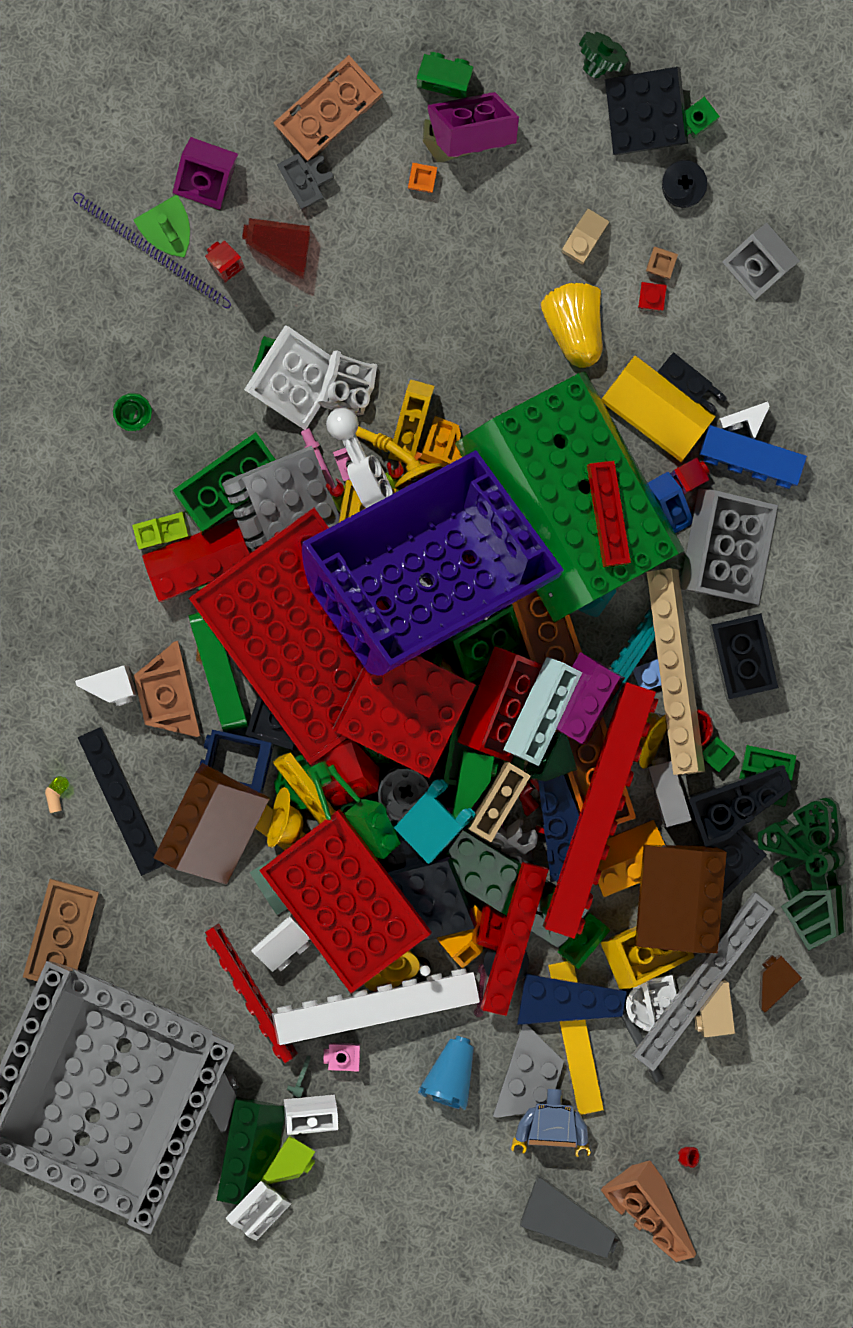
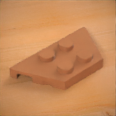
M174 641L162 653L134 674L144 722L148 726L199 737L201 735L179 641Z

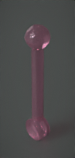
M483 964L478 967V972L480 973L478 992L480 1002L477 1003V1008L474 1010V1015L478 1018L484 1014V1011L480 1008L483 1000L486 975Z

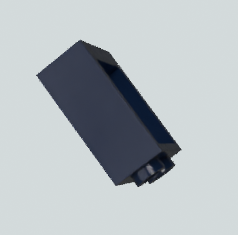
M212 729L211 735L207 734L204 749L207 750L205 760L201 759L200 765L203 763L213 768L220 739L259 747L260 750L252 784L240 783L263 794L274 744Z

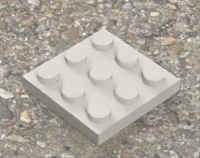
M285 325L244 390L300 428L306 430L321 407L317 400L321 396L331 355Z

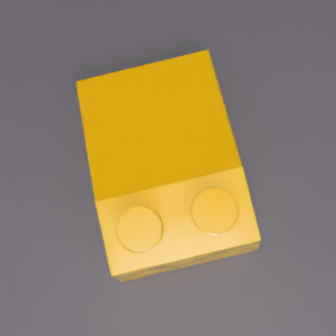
M637 926L601 942L619 989L635 988L694 958L691 952L635 946Z

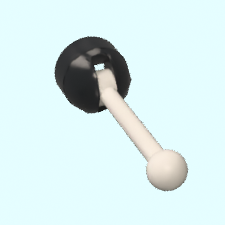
M419 957L420 969L415 976L422 978L430 974L431 965L427 959Z

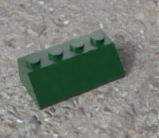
M236 1097L216 1201L238 1205L262 1180L278 1154L285 1118L284 1105Z

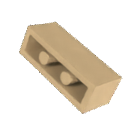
M505 762L475 811V818L468 823L466 829L484 840L492 842L531 775L511 763Z

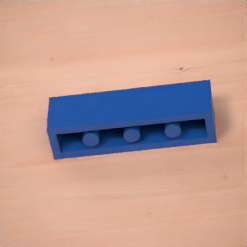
M711 425L707 428L699 456L704 457V463L718 466V462L728 465L727 470L742 474V471L745 470L751 472V477L766 482V479L770 478L776 480L777 486L790 489L791 485H798L807 458L806 455Z

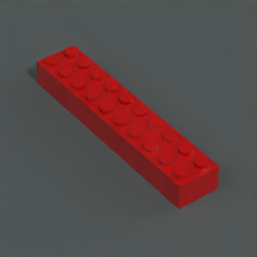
M623 682L543 924L546 930L574 939L576 933L580 935L585 924L582 915L584 909L589 910L594 895L590 891L593 884H598L602 872L598 869L600 860L605 861L610 846L606 842L608 836H613L618 821L614 820L617 810L622 811L626 797L622 794L625 786L630 787L634 772L630 770L633 761L638 762L642 752V747L638 745L641 737L646 738L650 723L646 721L649 712H655L659 698L655 697V691Z

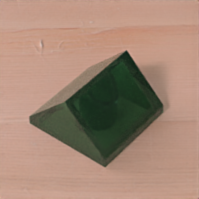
M554 732L540 765L537 766L528 762L524 772L531 775L529 780L546 782L577 770L567 735Z

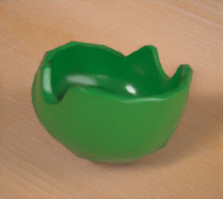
M127 393L121 396L113 406V418L117 425L125 431H139L151 421L152 407L149 401L141 394Z

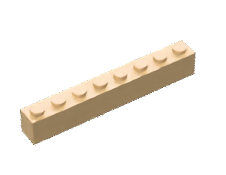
M673 568L648 571L647 579L673 775L705 772L679 571Z

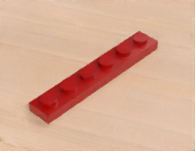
M525 862L521 864L480 1007L482 1011L507 1016L547 877L548 869L546 867Z
M218 923L205 932L207 935L206 941L212 950L217 951L220 956V965L224 971H229L234 979L232 983L239 994L242 993L245 997L248 1011L251 1015H255L260 1022V1031L271 1040L274 1054L278 1059L282 1058L283 1062L286 1063L298 1053L292 1043L283 1045L277 1043L272 1018L273 1012Z

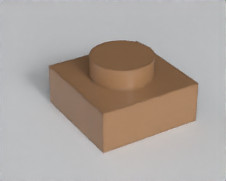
M654 246L646 272L670 280L678 254Z

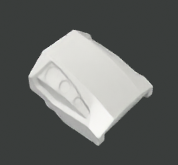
M333 351L324 378L321 396L317 402L321 407L330 410L347 408L352 410L355 415H364L365 407L369 404L370 395L374 389L377 364L364 363L344 356L340 351Z

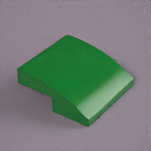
M746 745L739 778L784 765L791 782L797 755ZM788 793L772 805L785 807Z

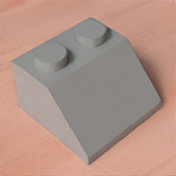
M766 223L750 235L722 262L756 300L800 260L769 224Z

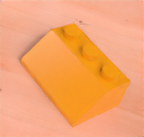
M654 820L607 839L606 844L610 846L605 861L600 860L598 869L602 871L598 882L602 896H609L640 883L643 845H665Z

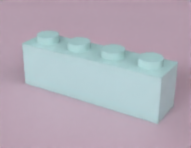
M546 657L503 750L539 766L582 672L563 662Z

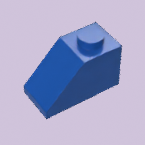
M666 472L648 482L675 533L690 526L693 517L682 488L671 474Z

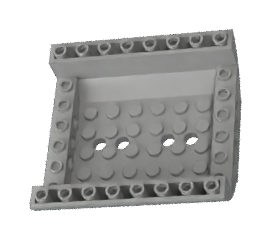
M46 961L0 1064V1162L129 1219L128 1225L151 1235L235 1045L206 1026L106 980L62 964ZM121 1038L130 1040L132 1047L129 1052L124 1053L118 1049L117 1043ZM112 1061L118 1062L121 1066L120 1074L116 1076L110 1075L107 1071L108 1063ZM96 1108L99 1110L100 1119L97 1122H90L87 1119L86 1112L88 1109ZM84 1131L89 1134L90 1142L87 1145H79L76 1142V1134L78 1132Z

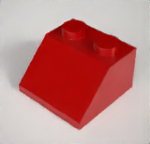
M351 739L341 742L311 764V766L326 761L328 767L334 765L338 774L359 798L378 792L380 768ZM331 776L332 782L322 787L325 797L335 808L354 801L333 776Z

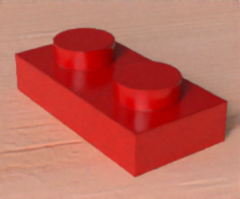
M485 902L483 904L476 944L497 951L506 915Z

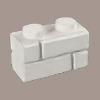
M335 1095L284 1099L287 1135L338 1130Z

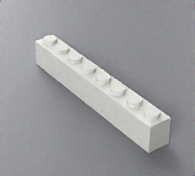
M466 968L452 970V975L442 977V974L438 973L426 976L427 981L417 983L416 978L402 981V986L392 988V984L377 986L376 992L367 993V989L354 991L352 997L342 998V994L327 997L328 1002L318 1004L317 1000L302 1002L303 1007L292 1009V1005L278 1007L277 1013H272L277 1043L283 1045L479 1003L474 972H467Z

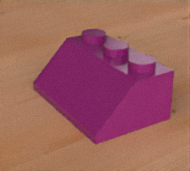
M496 92L428 105L427 110L437 145L448 157H458L462 154L482 152L483 150L496 147L501 148L506 145L515 144L517 141L519 116Z
M580 652L572 667L582 672V675L556 729L581 744H588L625 677Z

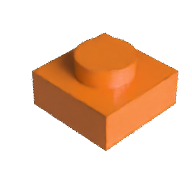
M412 163L408 189L433 194L437 167Z

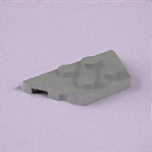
M522 1024L493 1117L499 1118L525 1114L529 1108L535 1107L536 1104H547V1089H556L564 1060L528 1024Z

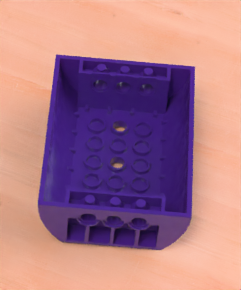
M476 450L305 540L302 544L303 565L311 592L367 672L373 675H383L556 580L564 571ZM471 555L476 561L471 564L463 561L462 556ZM421 578H429L433 585L425 587L419 580ZM385 601L390 605V608L388 610H381L377 607L376 603Z

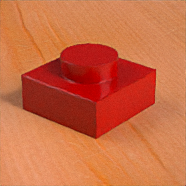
M641 282L638 308L663 311L667 285Z

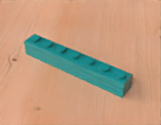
M652 609L645 613L644 621L637 625L636 633L630 636L627 641L628 645L623 647L619 653V659L615 660L611 665V670L625 677L623 682H626L655 638ZM622 682L620 688L618 689L616 695L614 696L613 700L615 699V697L617 696V694H618L619 691L621 690L622 685H623V682Z

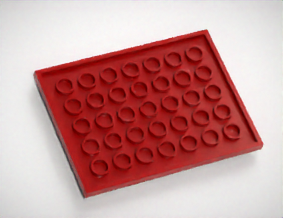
M315 507L189 597L191 603L310 765L347 739V737L335 732L332 728L363 667L358 657L311 592L306 578L302 558V544L305 540L329 528ZM382 601L376 603L379 609L388 610Z

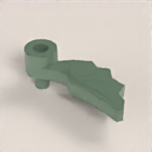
M308 1055L296 1086L288 1085L287 1088L288 1091L293 1092V1096L301 1098L304 1090L300 1085L311 1059Z

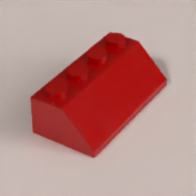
M235 518L211 528L203 535L197 533L142 555L158 602L162 603L197 589L198 586L210 583L250 554V551Z
M495 646L458 743L511 762L514 755L503 749L543 665Z

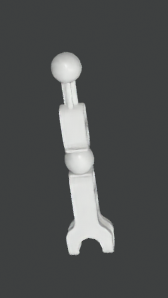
M338 408L333 410L327 418V431L333 438L342 440L352 460V463L347 468L349 478L361 503L365 508H368L392 495L393 491L378 459L373 455L366 457L355 434L359 425L357 416L352 410ZM421 578L419 580L425 587L433 585L429 578Z

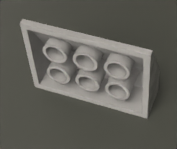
M699 489L680 582L681 589L759 605L778 505L721 491Z

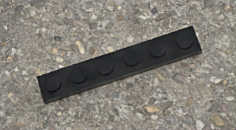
M102 727L77 737L140 875H145L164 866V863L154 859L158 849Z

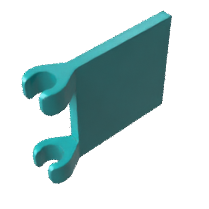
M443 779L435 780L427 792L394 827L428 864H431L453 838L476 816V813L471 808H465L455 819L436 799L448 787V784Z

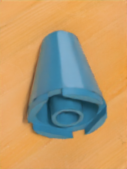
M456 1036V1039L448 1041L420 1086L418 1094L423 1097L429 1094L433 1096L432 1098L435 1102L457 1109L461 1107L463 1110H466L474 1047L470 1045L471 1041L469 1039Z

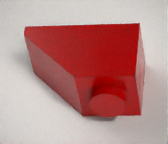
M698 458L676 468L670 473L682 488L684 495L710 480L707 476L710 474L708 467L704 461L699 462Z

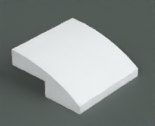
M260 1181L226 1219L232 1226L241 1229L247 1237L257 1241L291 1203L272 1187Z

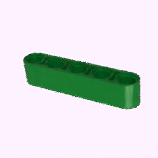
M199 612L188 615L223 732L227 733L247 727L248 721L245 718V711L226 649Z

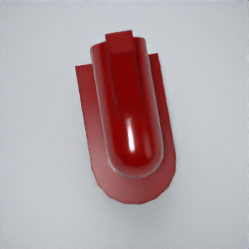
M531 770L527 772V774L531 775L529 781H527L518 797L521 800L526 816L540 806L529 794L535 788L539 791L538 776Z

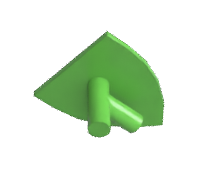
M174 195L133 219L142 235L157 249L170 255L185 257L190 239V225L188 215L178 195Z

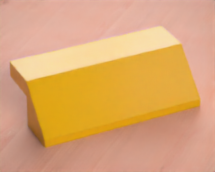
M635 355L601 399L612 411L680 462L683 461L716 417Z

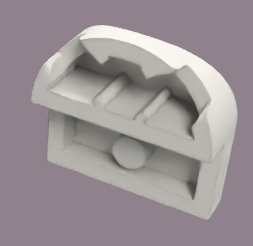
M674 974L652 978L633 988L629 993L626 1001L627 1014L630 1020L643 1030H651L678 994Z

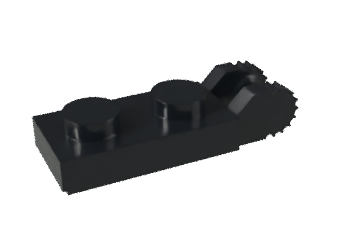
M674 352L657 371L712 414H715L717 409L712 403L702 398L707 390L719 401L725 402L727 399L720 390L712 386V382Z

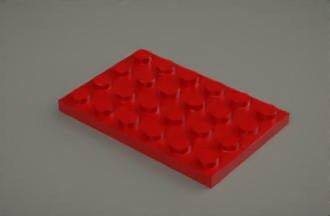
M340 809L331 815V820H324L259 870L350 993H353L432 934L431 930Z

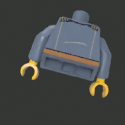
M547 1089V1104H536L535 1107L527 1110L518 1124L515 1138L512 1141V1151H514L516 1145H521L523 1147L522 1153L524 1154L527 1145L574 1148L576 1157H579V1150L586 1149L587 1156L590 1155L587 1125L580 1112L573 1110V1106L562 1105L563 1090Z

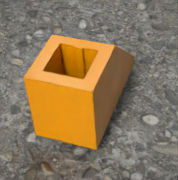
M476 906L471 908L477 923L475 929L437 938L462 969L482 953L483 946L476 944L482 912Z

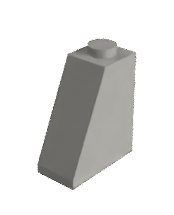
M666 757L652 760V766L647 768L663 826L669 827L691 821L678 775H673L672 761H667Z

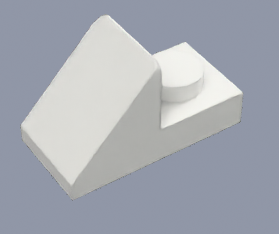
M765 402L720 418L718 420L720 428H727L728 431L732 432L743 428L742 423L745 422L750 437L755 439L770 407L769 403Z

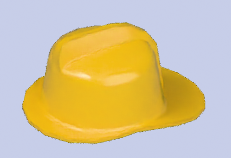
M649 712L646 721L650 723L649 731L646 738L641 737L638 745L642 747L639 759L641 768H647L651 764L667 732L666 715L660 716Z
M285 787L280 789L274 803L272 822L267 836V844L271 848L277 843L293 845L299 840L303 829L302 816L297 809L290 805V793Z
M409 950L364 985L374 992L377 991V986L392 984V988H395L402 984V981L409 980L418 973L420 962Z

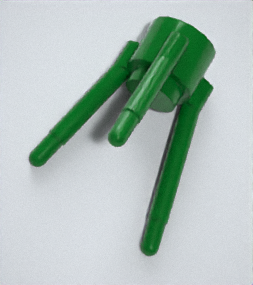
M326 761L307 770L315 784L327 820H331V815L322 787L332 782L331 776L340 783L356 802L361 801L353 789L338 774L334 765L328 767Z

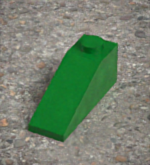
M462 751L452 813L455 819L463 809L473 807L490 783L491 777H496L498 762H493L494 756Z

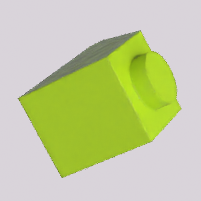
M289 1135L261 1181L268 1185L299 1178L303 1172L308 1174L315 1163V1160L312 1159L315 1151Z

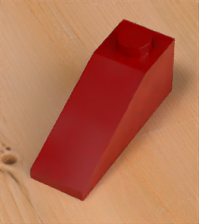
M217 241L206 250L208 252L205 256L206 260L225 283L245 268L239 254L226 241H223L221 244Z

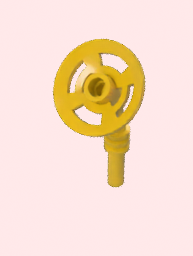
M358 426L355 433L357 437L373 443V446L380 450L391 452L407 464V473L395 484L396 489L411 485L442 467L440 463L421 465L419 460L416 461L412 455L394 443L391 437L382 433L375 434Z

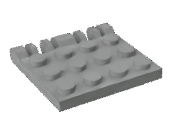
M312 446L238 475L222 484L226 494L229 495L228 500L230 503L245 500L248 496L251 502L234 509L235 517H241L237 522L243 537L249 538L246 541V545L249 548L264 544L276 532L286 528L313 507H315L329 528L339 522L338 511L331 493L326 488L327 483Z

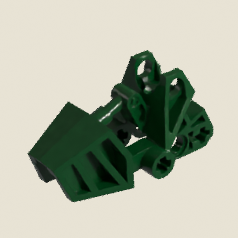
M825 797L810 802L793 812L798 825L793 824L789 819H784L758 832V849L787 856L773 866L774 873L780 876L786 888L784 891L789 900L781 908L808 951L846 932V883L839 884L837 869L843 866L846 857L842 849L831 847L841 838L839 803L832 797ZM831 828H832V829L834 830V832H835V838H834L833 840H832V830H831ZM822 831L826 835V840L822 837ZM765 833L767 834V845L763 841ZM772 833L776 836V842L772 839ZM805 864L806 870L810 874L812 888L800 893L798 886L794 884L790 872Z

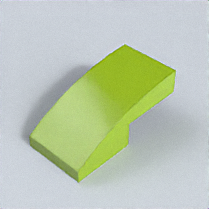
M185 512L132 525L139 550L191 536Z

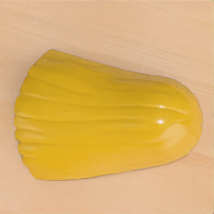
M568 283L555 288L554 291H550L542 300L541 309L566 359L578 368H586L598 362L603 350L600 318L601 290L587 283Z

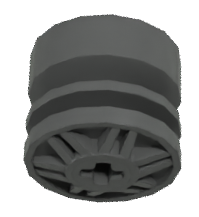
M395 765L386 772L378 790L379 803L384 805L390 818L400 821L427 792L433 781L431 777L428 778L404 765ZM407 784L410 785L412 793L408 792L407 795H403L402 787H406Z

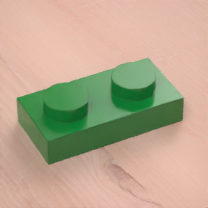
M590 913L584 919L585 924L581 935L576 933L575 939L569 937L558 950V954L577 969L582 966L610 932V929Z

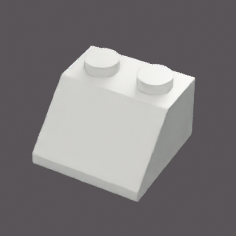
M125 665L75 681L78 687L109 703L115 702L116 706L133 702L132 697L137 695L129 667Z
M291 914L254 946L251 951L272 972L277 968L282 971L292 962L289 959L292 954L297 951L300 955L311 945L308 942L310 938Z

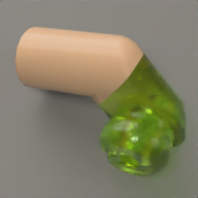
M58 776L54 778L45 790L50 813L62 811L59 798L69 787V781L65 777Z

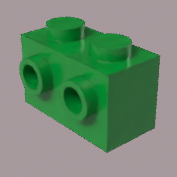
M361 799L360 802H357L345 813L349 823L375 857L384 859L401 844L396 835L397 832L387 816V810L382 803Z

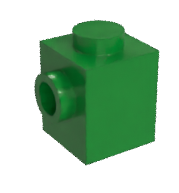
M705 96L685 111L687 134H691L693 138L697 137L717 122L720 117Z

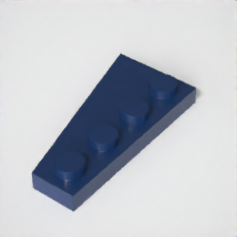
M563 769L538 778L550 883L558 881L580 815Z
M526 974L517 1025L622 1017L627 991Z

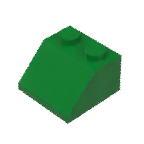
M430 52V55L424 54L417 75V88L460 99L466 98L474 66H470V62L464 59L455 58V61L447 60L445 55L436 52Z

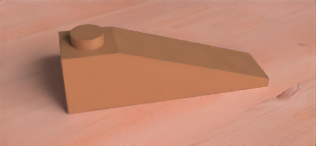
M650 1160L630 1166L602 1187L601 1191L614 1209L621 1215L625 1211L637 1220L634 1226L638 1230L643 1228L654 1235L653 1243L675 1262L695 1257L696 1252L666 1182Z

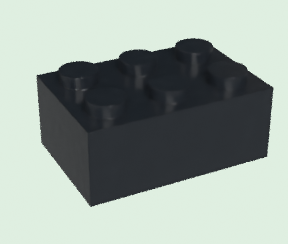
M762 613L709 625L726 700L779 688Z

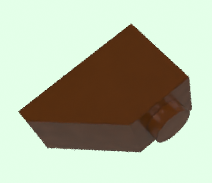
M780 954L776 957L771 955L762 963L764 969L760 971L759 1008L764 1013L802 979Z

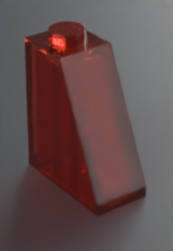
M249 218V225L244 224L242 239L246 240L247 247L295 277L304 279L311 231L310 226Z

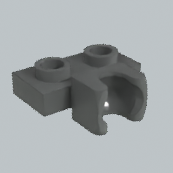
M297 153L277 164L301 210L324 199L318 187L334 179L332 172L320 174L317 171V168L324 163L323 155H319L305 164L300 153Z

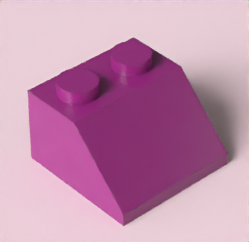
M190 137L181 155L172 193L220 210L235 169L238 153Z

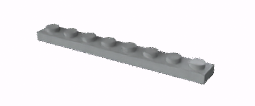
M752 893L719 937L718 953H707L633 1052V1057L651 1071L657 1068L775 910L774 907L758 894Z

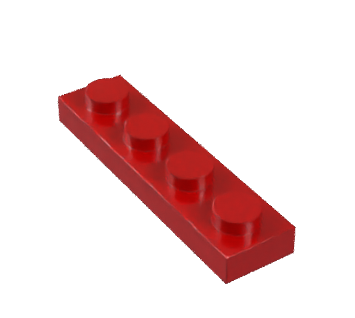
M615 462L590 463L587 465L603 567L629 564L631 561Z

